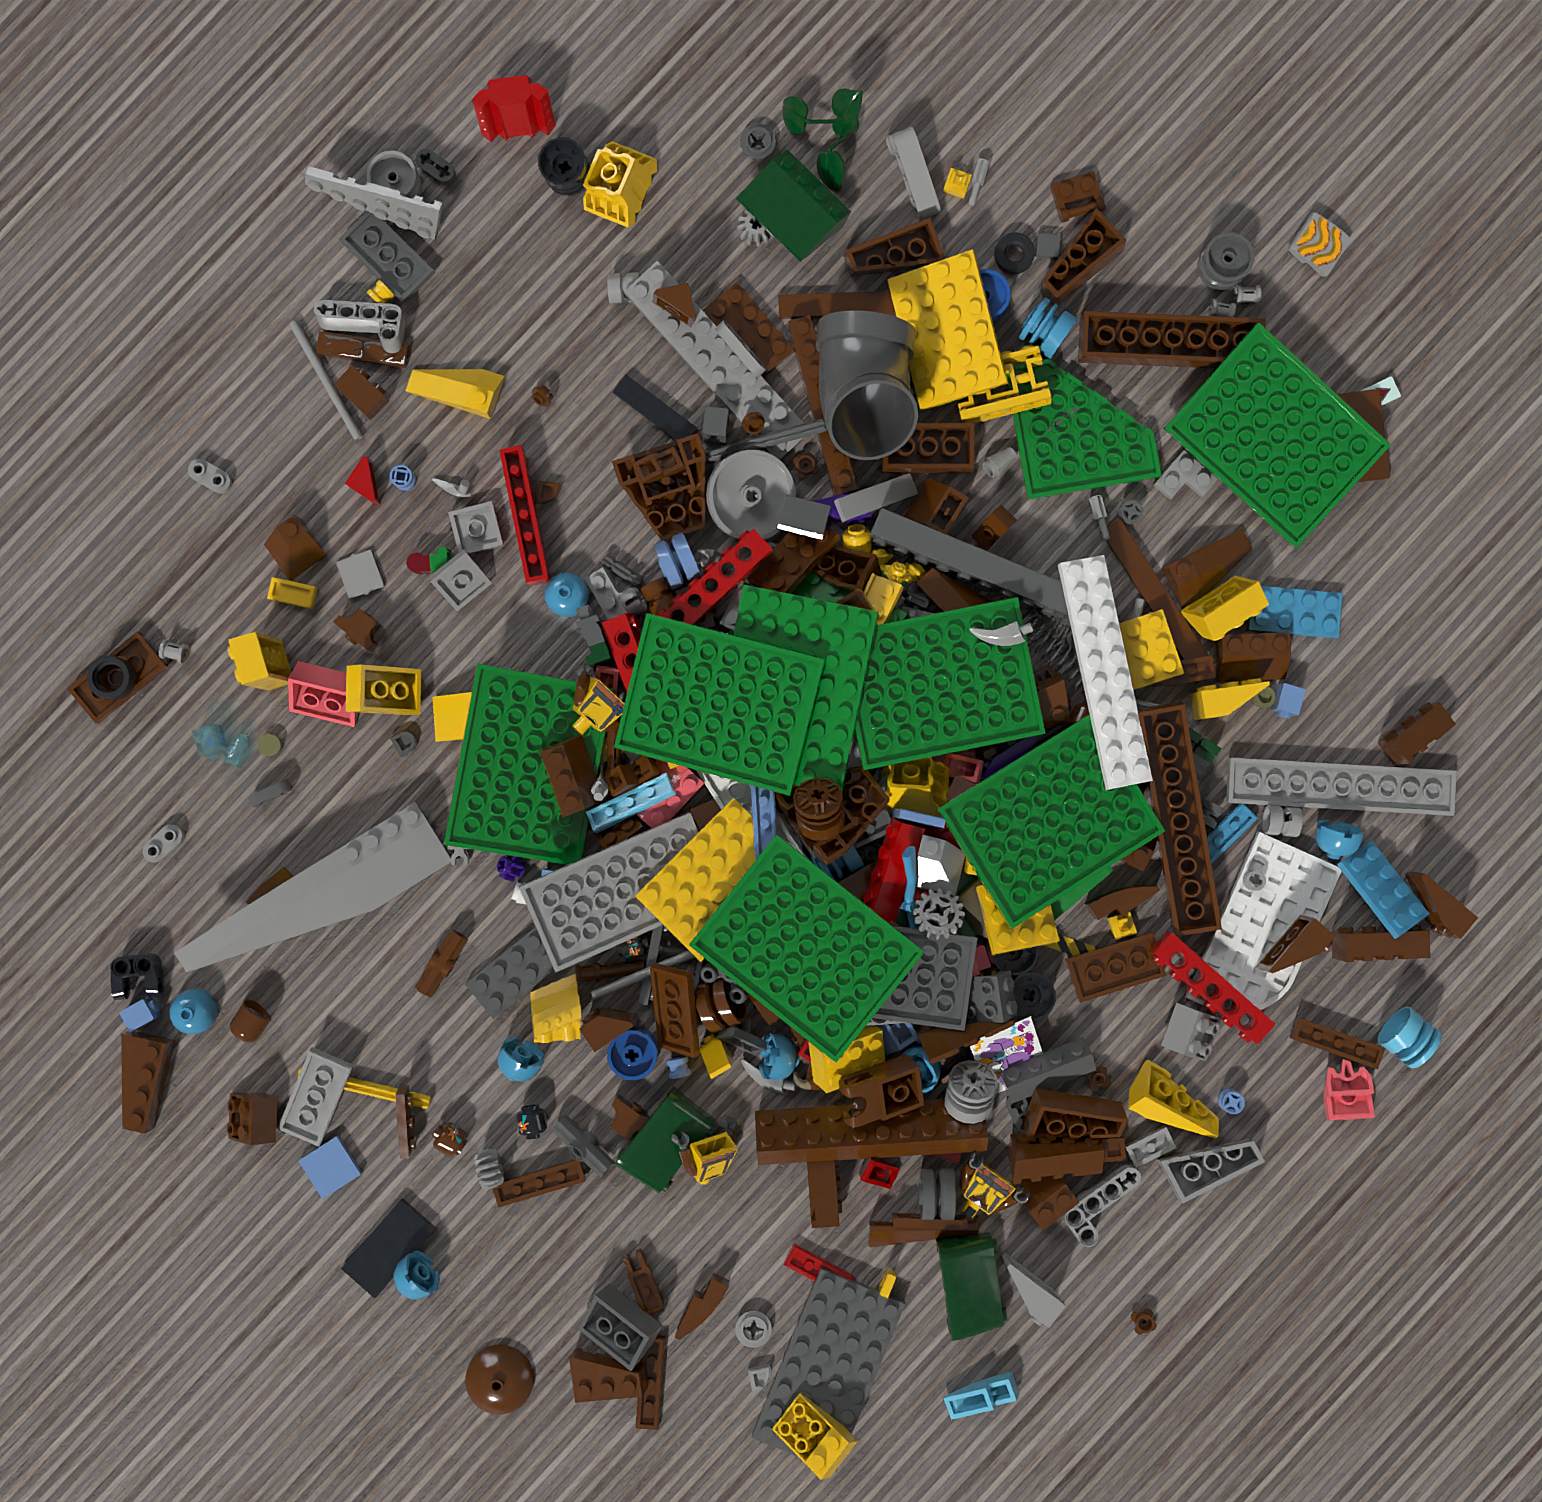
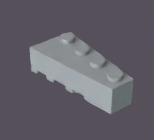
M1250 1139L1157 1159L1177 1199L1181 1203H1185L1265 1162L1255 1142Z

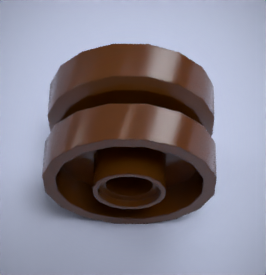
M718 978L714 983L704 982L696 986L695 1003L699 1016L705 1027L713 1033L725 1029L727 1024L735 1026L743 1023L746 1019L745 1001L741 1004H735L731 1001L729 997L731 984L723 978Z

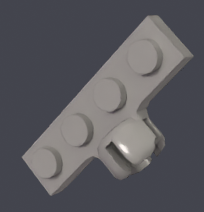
M602 567L585 578L608 620L624 613H633L637 617L638 614L646 610L647 603L645 599L642 601L636 600L642 596L641 592L634 587L621 592L607 567ZM627 632L623 637L626 644L630 642V635Z

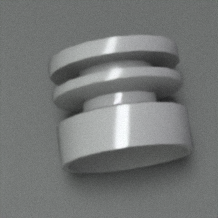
M967 1060L955 1065L949 1074L948 1087L945 1094V1107L948 1113L956 1120L972 1124L982 1122L989 1117L998 1086L997 1076L988 1065L979 1061Z

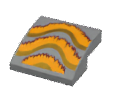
M1313 212L1287 250L1301 263H1308L1319 275L1324 277L1328 276L1352 239L1332 222Z

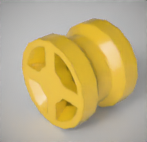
M380 280L376 282V286L373 289H369L366 292L376 303L386 304L388 300H392L395 297Z

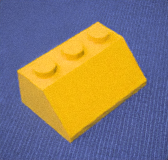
M1233 576L1181 610V613L1202 637L1214 641L1223 638L1226 635L1225 633L1231 629L1243 625L1246 619L1260 614L1262 609L1268 606L1269 603L1259 581Z

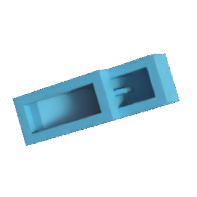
M1011 1371L958 1389L944 1396V1401L952 1420L994 1410L996 1405L1017 1401L1020 1392Z

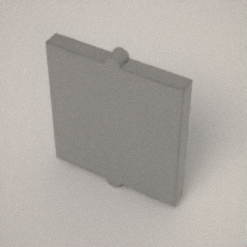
M371 549L357 555L351 554V557L336 562L349 599L364 594L369 595L370 592L385 587Z

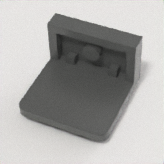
M1011 970L1001 971L991 976H972L966 1022L1002 1023L1017 1016V1003L1014 998V980L1011 977Z

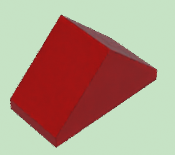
M367 456L362 457L344 484L373 504L379 505L380 501L372 460Z
M866 1158L859 1171L860 1180L891 1189L900 1168L881 1158Z

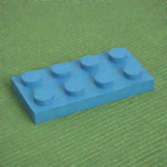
M1261 586L1269 605L1263 608L1260 614L1248 618L1247 631L1267 633L1290 632V635L1339 638L1343 593Z
M1372 840L1337 864L1394 939L1400 937L1429 915V912Z

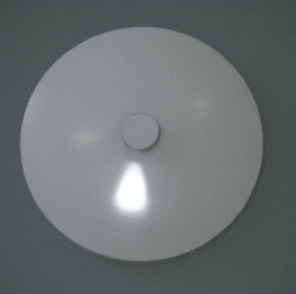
M743 450L724 458L712 472L706 493L707 506L712 519L723 532L736 539L746 530L750 532L753 528L763 539L778 533L781 530L777 527L786 495L796 497L794 481L787 467L775 456L760 450Z

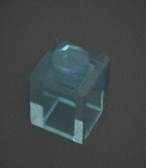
M212 724L192 730L199 757H208V760L222 757L221 753L228 751L221 725Z

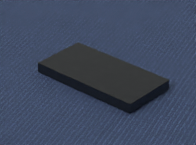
M402 1198L344 1264L341 1270L375 1299L393 1279L397 1263L409 1253L417 1251L436 1227Z

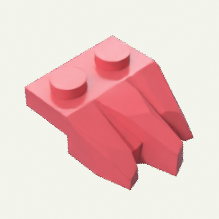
M1343 1059L1340 1073H1336L1334 1068H1327L1324 1086V1104L1327 1121L1375 1118L1372 1094H1374L1372 1076L1364 1066L1360 1067L1357 1073H1354L1351 1062Z

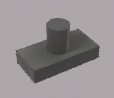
M746 1018L743 1023L738 1024V1028L731 1027L720 1030L718 1035L719 1040L750 1054L766 1051L768 1044L767 1041L751 1034L753 1020L750 1018Z

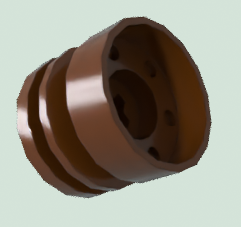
M819 777L801 783L793 796L799 831L803 836L818 841L828 840L837 836L843 830L846 822L843 795L839 785L828 778Z

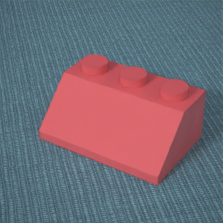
M300 661L297 662L288 678L290 712L355 727L359 712H346L347 673Z
M655 760L661 772L656 777L668 773L676 795L637 813L651 828L670 821L704 784L689 768L677 766L670 769L668 762Z

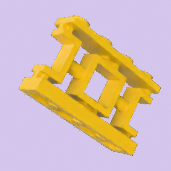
M1028 345L1021 348L1020 351L1002 352L1001 357L1005 372L1010 374L1013 390L991 395L989 389L974 394L986 393L988 404L977 407L974 404V395L968 396L969 401L958 404L962 423H978L1052 404L1048 382L1036 384L1032 367L1042 365L1039 346ZM1026 361L1028 372L1015 375L1013 365ZM1030 381L1032 393L1019 396L1017 384Z

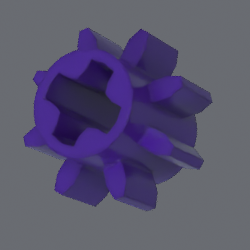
M502 856L497 863V871L500 873L499 877L514 882L515 877L521 878L525 872V863L522 862L523 857Z

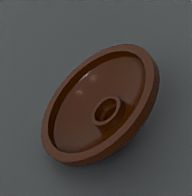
M501 1344L492 1345L479 1351L471 1360L465 1376L466 1390L472 1402L481 1410L497 1415L508 1414L519 1409L529 1398L534 1384L533 1369L527 1357L518 1349ZM499 1382L501 1387L496 1388L493 1383Z

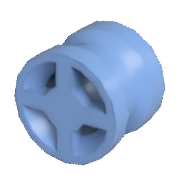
M687 1055L666 1060V1064L670 1068V1079L681 1078L691 1074V1069L687 1065L689 1060Z
M1224 1089L1218 1095V1104L1226 1112L1237 1114L1243 1110L1245 1100L1237 1091Z

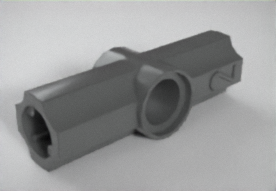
M567 1115L563 1116L552 1128V1131L568 1146V1150L573 1158L581 1162L584 1161L600 1178L614 1165V1161L598 1146L599 1143L596 1137L589 1131H583Z

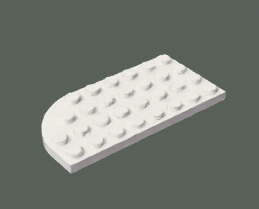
M1257 832L1220 915L1222 929L1213 931L1202 959L1259 1010L1272 1005L1289 990L1302 962L1273 974L1256 967L1257 964L1299 915L1313 917L1320 922L1342 872L1341 869L1268 835ZM1250 870L1262 872L1266 877L1264 888L1259 891L1247 889L1243 884V876L1246 872ZM1256 874L1249 879L1253 887H1255L1254 884H1259L1260 881L1256 878ZM1196 970V973H1195L1193 979H1195V978L1197 977V975H1198V971H1197V970ZM1213 983L1206 987L1207 995L1214 992L1215 986ZM1188 991L1185 995L1186 998L1203 1005L1205 1002L1200 996L1196 998ZM1230 998L1226 999L1223 1003V1008L1228 1010L1232 1006Z

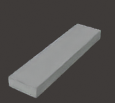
M908 473L836 499L834 503L842 522L915 496L918 494L911 474Z

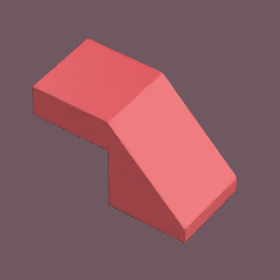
M976 945L972 976L979 975V971L991 967L984 945Z

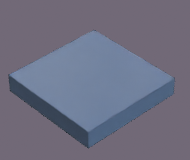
M892 809L891 817L940 828H944L945 820L941 817L905 809Z
M339 1135L298 1161L322 1199L362 1174V1171Z

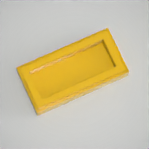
M272 577L267 599L313 609L318 588Z

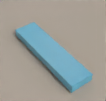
M664 773L586 813L593 832L598 833L676 795V791L669 774Z

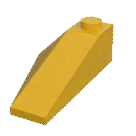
M484 369L412 370L406 392L491 419L505 376Z
M1146 1060L1129 1089L1128 1108L1145 1118L1216 1139L1219 1134V1118L1200 1100L1191 1098L1186 1093V1087L1182 1084L1178 1086L1170 1078L1171 1074L1166 1069L1150 1060Z

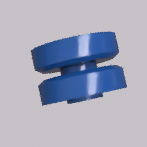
M983 269L980 270L985 294L988 296L987 302L994 323L1006 312L1011 296L1010 286L1005 277L997 271Z
M639 1026L631 1027L612 1040L607 1051V1060L611 1070L625 1080H638L647 1076L653 1070L659 1056L657 1039L649 1030ZM630 1049H633L638 1054L636 1056L631 1055Z

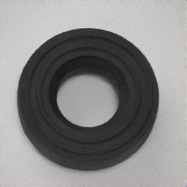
M1018 232L1004 235L997 242L994 250V259L997 266L1003 272L1012 275L1026 271L1031 266L1035 257V248L1030 238ZM1013 245L1020 247L1023 251L1022 259L1017 262L1010 261L1006 256L1008 247Z

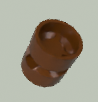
M665 577L654 580L640 589L645 601L650 602L649 609L654 615H657L663 609L667 611L673 605L671 601L675 598V595L670 593L671 587Z

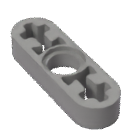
M723 320L715 328L720 337L756 377H759L767 370L760 359L726 321Z

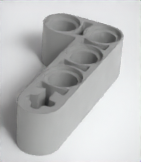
M911 126L886 136L887 147L890 154L896 157L918 221L940 213L939 201L913 127Z
M321 300L314 306L317 321L320 327L325 330L378 333L382 347L388 353H396L403 346L405 320L400 307L395 304Z
M1123 1163L1078 1194L1076 1199L1079 1201V1204L1062 1216L1083 1246L1091 1247L1098 1241V1232L1090 1222V1219L1140 1184V1172L1132 1164ZM1127 1172H1130V1175H1131V1178H1130V1179H1127V1176H1126V1173H1127ZM1119 1178L1123 1185H1120L1116 1179ZM1115 1184L1113 1192L1105 1193L1107 1185ZM1095 1197L1097 1199L1095 1205L1087 1206L1086 1203L1089 1198ZM1071 1211H1078V1216L1075 1219H1068V1214ZM1090 1229L1091 1235L1087 1238H1082V1232Z

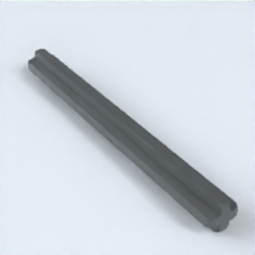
M818 419L705 450V464L722 460L739 451L759 450L827 431L824 419Z

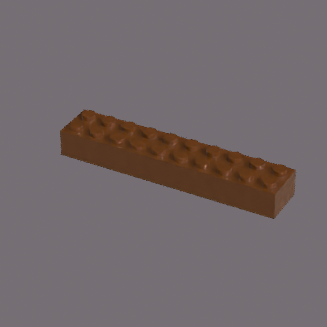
M1176 702L1137 709L1153 780L1148 781L1152 810L1165 832L1157 836L1173 932L1175 936L1221 930L1222 925L1185 704Z
M945 1099L924 1100V1106L884 1121L878 1119L859 1127H851L844 1121L843 1111L849 1105L755 1111L758 1165L987 1151L989 1137L986 1119L974 1124L956 1120L948 1113L945 1107Z

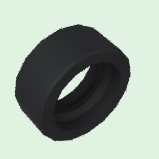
M100 657L92 662L87 672L89 688L101 698L115 700L123 698L132 691L135 685L136 675L134 668L128 661L120 657ZM110 664L119 666L124 675L122 685L114 691L105 690L99 681L101 670Z

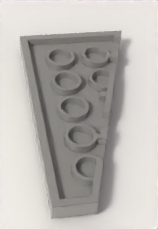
M310 166L305 173V185H308L310 189L316 192L322 191L337 201H345L352 204L358 210H366L373 213L381 220L387 219L402 229H410L417 232L423 238L435 240L439 228L442 202L426 203L423 197L415 195L414 198H408L401 191L369 182L366 186L357 184L356 179L350 177L347 180H341L332 172Z

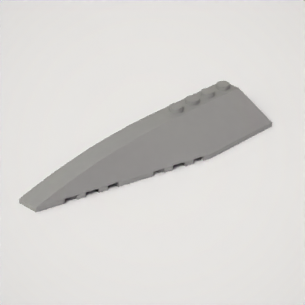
M416 802L255 900L174 954L185 971L190 972L374 911L451 863V858Z

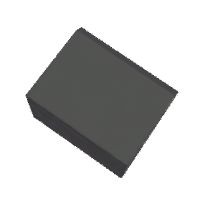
M786 495L777 528L822 539L828 523L831 506Z

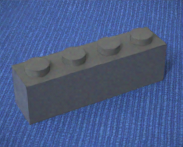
M1084 1037L1002 1070L1000 1075L1011 1103H1015L1032 1096L1036 1088L1050 1089L1095 1071L1096 1066L1092 1052Z

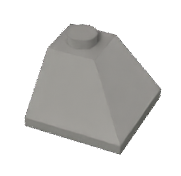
M923 835L916 859V887L925 890L932 889L934 892H938V889L941 888L942 894H946L949 890L951 891L950 896L954 897L965 859L963 851L946 840Z

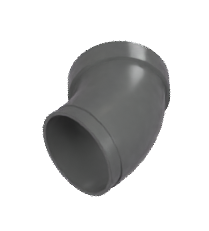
M840 311L827 314L818 321L815 346L819 352L818 377L822 414L833 444L839 451L851 458L874 460L886 457L900 449L910 439L916 428L918 408L910 390L908 376L909 360L914 356L916 330L913 325L901 318L871 311Z

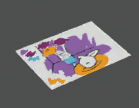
M1031 1016L1016 1022L1014 1026L991 1037L985 1038L983 1036L977 1044L970 1046L975 1061L988 1065L997 1076L998 1086L996 1094L1005 1090L1000 1071L1043 1054Z

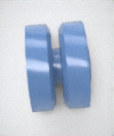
M683 532L672 536L671 541L675 548L674 552H671L668 543L664 540L654 544L659 557L657 560L664 577L668 578L673 591L684 586V581L680 574L682 571L685 572L690 582L696 577L702 578Z

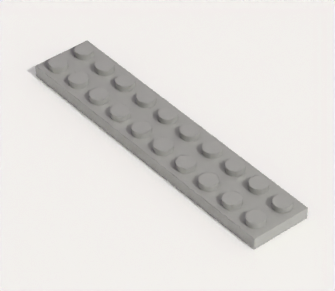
M658 261L624 291V294L741 423L743 418L751 412H759L763 415L765 420L764 428L761 432L752 434L754 437L804 424L761 375L756 377L716 332L715 328L717 326L693 300L696 316L692 327H689L653 303V293L656 289L679 285ZM803 438L766 447L765 450L780 460Z
M1228 758L1226 803L1454 816L1457 771Z

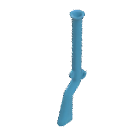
M909 846L902 854L907 886L904 902L899 908L907 911L909 927L919 929V925L914 923L917 916L913 915L915 909L916 853L915 847Z

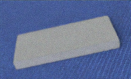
M311 1047L278 1130L320 1147L354 1065Z

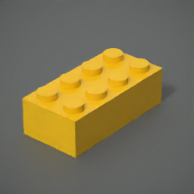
M252 632L228 640L230 644L228 646V653L230 658L235 661L236 669H234L237 681L241 682V685L268 691L288 685L291 669L282 640L258 632Z

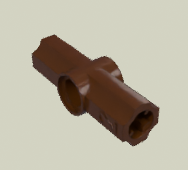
M452 929L441 947L429 959L426 965L428 967L415 988L423 995L431 998L443 979L450 974L456 965V959L469 939Z

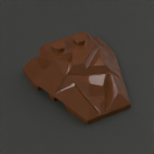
M698 433L612 461L619 484L629 495L632 502L643 514L661 541L671 539L672 536L682 532L686 534L705 528V452ZM674 447L684 465V469L657 481L643 484L632 463L652 453L656 456Z
M862 765L847 769L842 792L846 818L845 826L837 836L828 840L818 841L803 836L798 829L793 800L798 785L793 786L790 796L778 792L774 793L779 807L785 814L788 825L812 857L818 858L825 865L846 854L890 802L888 795L869 771L863 770Z

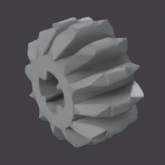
M745 209V217L740 216L738 218L740 225L737 226V231L742 232L740 234L741 240L747 239L748 245L756 241L757 247L760 246V240L767 244L768 237H773V235ZM755 224H759L760 229L757 227V230L752 228V225L755 227Z
M495 1148L486 1149L477 1153L474 1157V1163L481 1187L483 1189H491L501 1185L504 1181V1173L497 1150Z

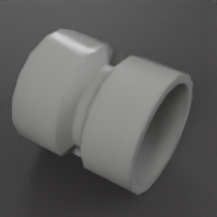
M640 272L627 273L626 276H622L621 273H608L607 285L610 304L622 303L624 299L632 303L624 294V291L640 277Z
M1267 805L1262 816V830L1264 834L1278 836L1282 833L1283 836L1298 837L1300 835L1303 823L1300 808L1286 807L1283 810L1280 806Z

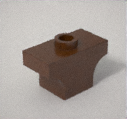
M1000 505L971 536L988 551L1017 519Z
M359 608L351 617L338 615L333 621L347 633L345 638L354 645L359 643L372 653L378 647L375 642V633L381 624L364 610Z
M618 1094L611 1105L616 1111V1118L611 1123L610 1128L629 1140L633 1133L639 1131L650 1117L643 1112L644 1108L634 1101L630 1103Z

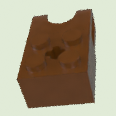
M907 1054L844 1076L839 1080V1090L848 1098L857 1097L855 1102L845 1107L843 1111L844 1121L851 1127H859L878 1119L884 1121L924 1106L919 1066Z

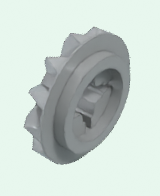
M756 1310L745 1311L744 1314L738 1317L735 1326L736 1336L747 1347H760L771 1336L772 1327L770 1319H768L764 1312L761 1313ZM753 1320H755L756 1326L760 1327V1330L755 1331L754 1337H752L751 1329H747V1326L750 1327Z

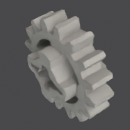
M939 888L938 892L934 894V891L930 889L928 896L922 893L921 901L916 900V908L913 911V915L917 917L914 923L921 924L920 932L928 931L927 937L935 934L936 940H939L940 935L943 934L947 939L949 938V932L956 934L957 927L962 926L963 921L961 919H964L965 912L961 911L963 903L957 904L958 896L951 898V891L949 890L946 894H942V889ZM928 904H930V907H929L930 909H927V910L923 913L924 908H925ZM954 915L953 921L948 924V919Z

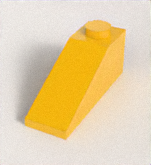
M713 1033L702 1039L703 1043L699 1047L711 1079L730 1069L733 1061V1056L726 1043L718 1039L719 1034L714 1036Z

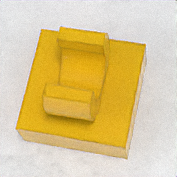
M951 168L943 192L964 199L972 175Z
M1130 911L1124 915L1117 914L1107 918L1115 940L1137 933Z

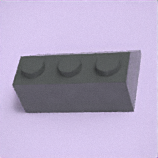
M608 1284L594 1296L578 1329L632 1371L653 1344L663 1325L611 1284Z

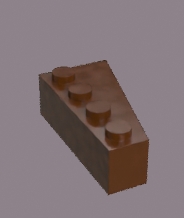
M1097 208L1087 223L1081 228L1073 242L1069 244L1062 257L1058 259L1042 281L1040 292L1044 297L1050 299L1052 305L1062 303L1124 251L1127 240Z
M1036 1088L1022 1126L1027 1142L1036 1141V1138H1046L1049 1141L1056 1140V1137L1069 1136L1070 1139H1079L1081 1136L1089 1135L1091 1138L1121 1137L1128 1118L1121 1101Z

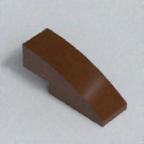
M1154 885L1124 887L1099 895L1085 903V906L1096 920H1100L1113 910H1116L1120 915H1124L1159 892L1160 889Z
M713 1273L704 1293L695 1289L677 1327L676 1339L679 1340L691 1333L712 1314L728 1290L730 1280Z

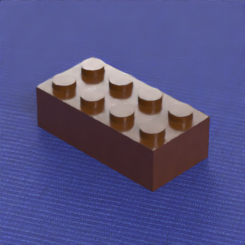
M917 423L910 439L900 449L882 458V473H972L974 470V423Z

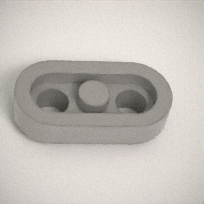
M195 459L190 463L188 473L193 480L219 494L227 493L232 488L233 481L231 476L203 459ZM202 466V472L197 474L196 469ZM221 477L222 482L216 485V479Z
M176 824L164 826L144 845L143 855L145 859L149 862H161L183 843L185 839L183 828ZM169 832H172L174 835L172 840L168 838ZM153 847L157 849L156 855L151 853Z

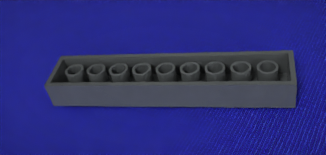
M881 508L870 534L873 546L879 549L887 547L893 550L892 553L901 558L908 556L914 559L913 562L925 567L928 564L945 575L950 573L955 576V580L965 584L968 581L974 583L976 588L981 591L988 592L991 590L996 592V596L1000 599L1006 600L1018 597L1020 607L1028 610L1032 607L1039 610L1038 614L1047 618L1054 616L1060 619L1059 622L1061 624L1071 627L1062 582Z

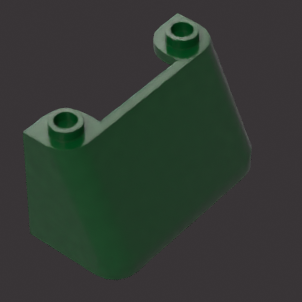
M673 1086L647 1122L627 1144L626 1149L623 1148L618 1154L614 1164L657 1193L661 1191L666 1192L673 1183L671 1178L683 1165L679 1154L681 1149L672 1141V1134H675L679 1140L682 1137L680 1131L689 1136L687 1147H689L691 1143L700 1141L704 1137L709 1138L716 1129L713 1126L715 1119Z
M989 1232L935 1239L943 1280L947 1326L951 1340H962L1003 1327L1004 1321H1008L1006 1307L1001 1305L994 1253H998L996 1239H992Z

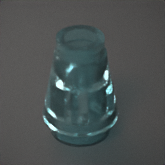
M236 733L223 755L225 757L224 763L241 768L243 763H246L250 737Z

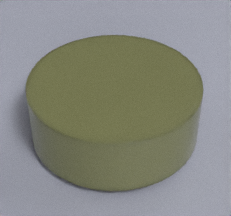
M1267 686L1252 697V701L1259 708H1268L1275 703L1276 693L1272 687Z
M266 734L259 739L258 750L264 756L274 757L281 752L282 741L276 735Z

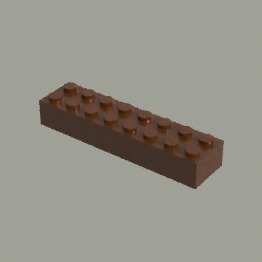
M1084 311L1079 320L1078 363L1216 369L1256 323H1260L1266 328V319Z

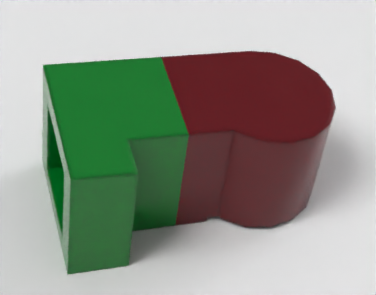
M439 547L437 548L438 554L431 555L412 553L406 560L407 567L415 574H433L451 560L450 549Z

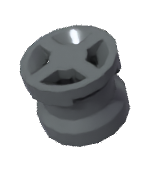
M1136 500L1126 501L1118 509V519H1121L1123 524L1126 525L1134 524L1141 519L1143 506Z

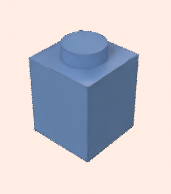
M1286 683L1278 684L1275 692L1276 700L1271 707V711L1277 712V716L1286 719L1299 715L1306 689Z
M152 997L144 998L119 1012L129 1032L138 1030L162 1016L159 1012L160 1006L158 1002L152 999Z

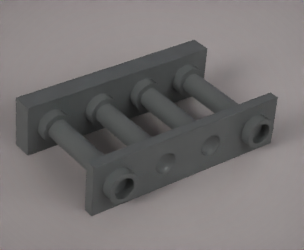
M664 925L653 929L646 968L657 963L658 955L676 956L688 950L665 945V942H661L662 934H667V931L670 932ZM698 960L696 974L692 973L694 996L696 986L699 985L703 960L701 962ZM651 976L643 979L639 1004L648 1005L649 1000H653Z

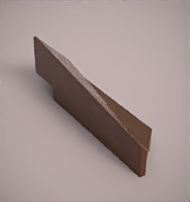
M892 1213V1222L869 1221L868 1246L878 1247L978 1234L979 1215H975L973 1218L967 1215H955L954 1220H942L939 1214H936L934 1220H921L920 1213Z

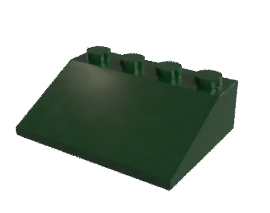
M787 149L773 159L736 198L800 262L842 229L851 213Z

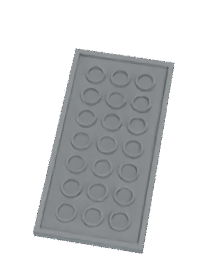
M690 812L519 886L555 972L663 925L635 895L699 833Z

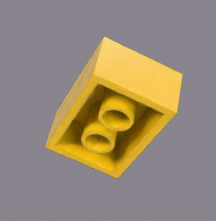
M374 665L347 666L346 712L395 715L420 714L421 669Z
M876 1025L865 1026L837 1063L809 1042L813 1082L826 1093L839 1089V1080L842 1077L885 1062L883 1033Z

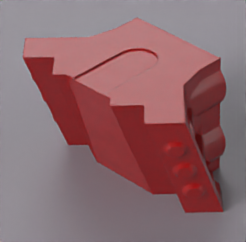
M528 75L490 79L487 83V89L479 90L472 99L481 134L491 143L498 135L506 141L512 137L530 135L534 138L539 130L549 135L556 126L548 90L539 83H532V78L528 77Z

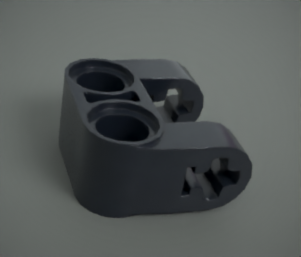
M154 953L126 955L112 961L110 981L114 1000L129 998V977L135 976L145 977V989L148 997L163 995V971L161 959L158 955ZM145 959H148L151 963L149 970L144 967ZM123 961L128 964L127 972L121 967Z

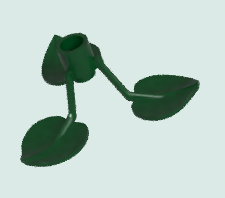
M843 88L834 93L832 97V111L837 116L836 119H807L808 106L803 99L797 96L785 98L782 113L785 126L790 133L794 135L802 134L805 131L806 124H833V131L840 138L827 148V153L823 152L818 155L817 171L820 179L828 188L836 192L841 191L845 175V164L841 155L832 150L843 140H846L848 134L858 131V116L863 91Z

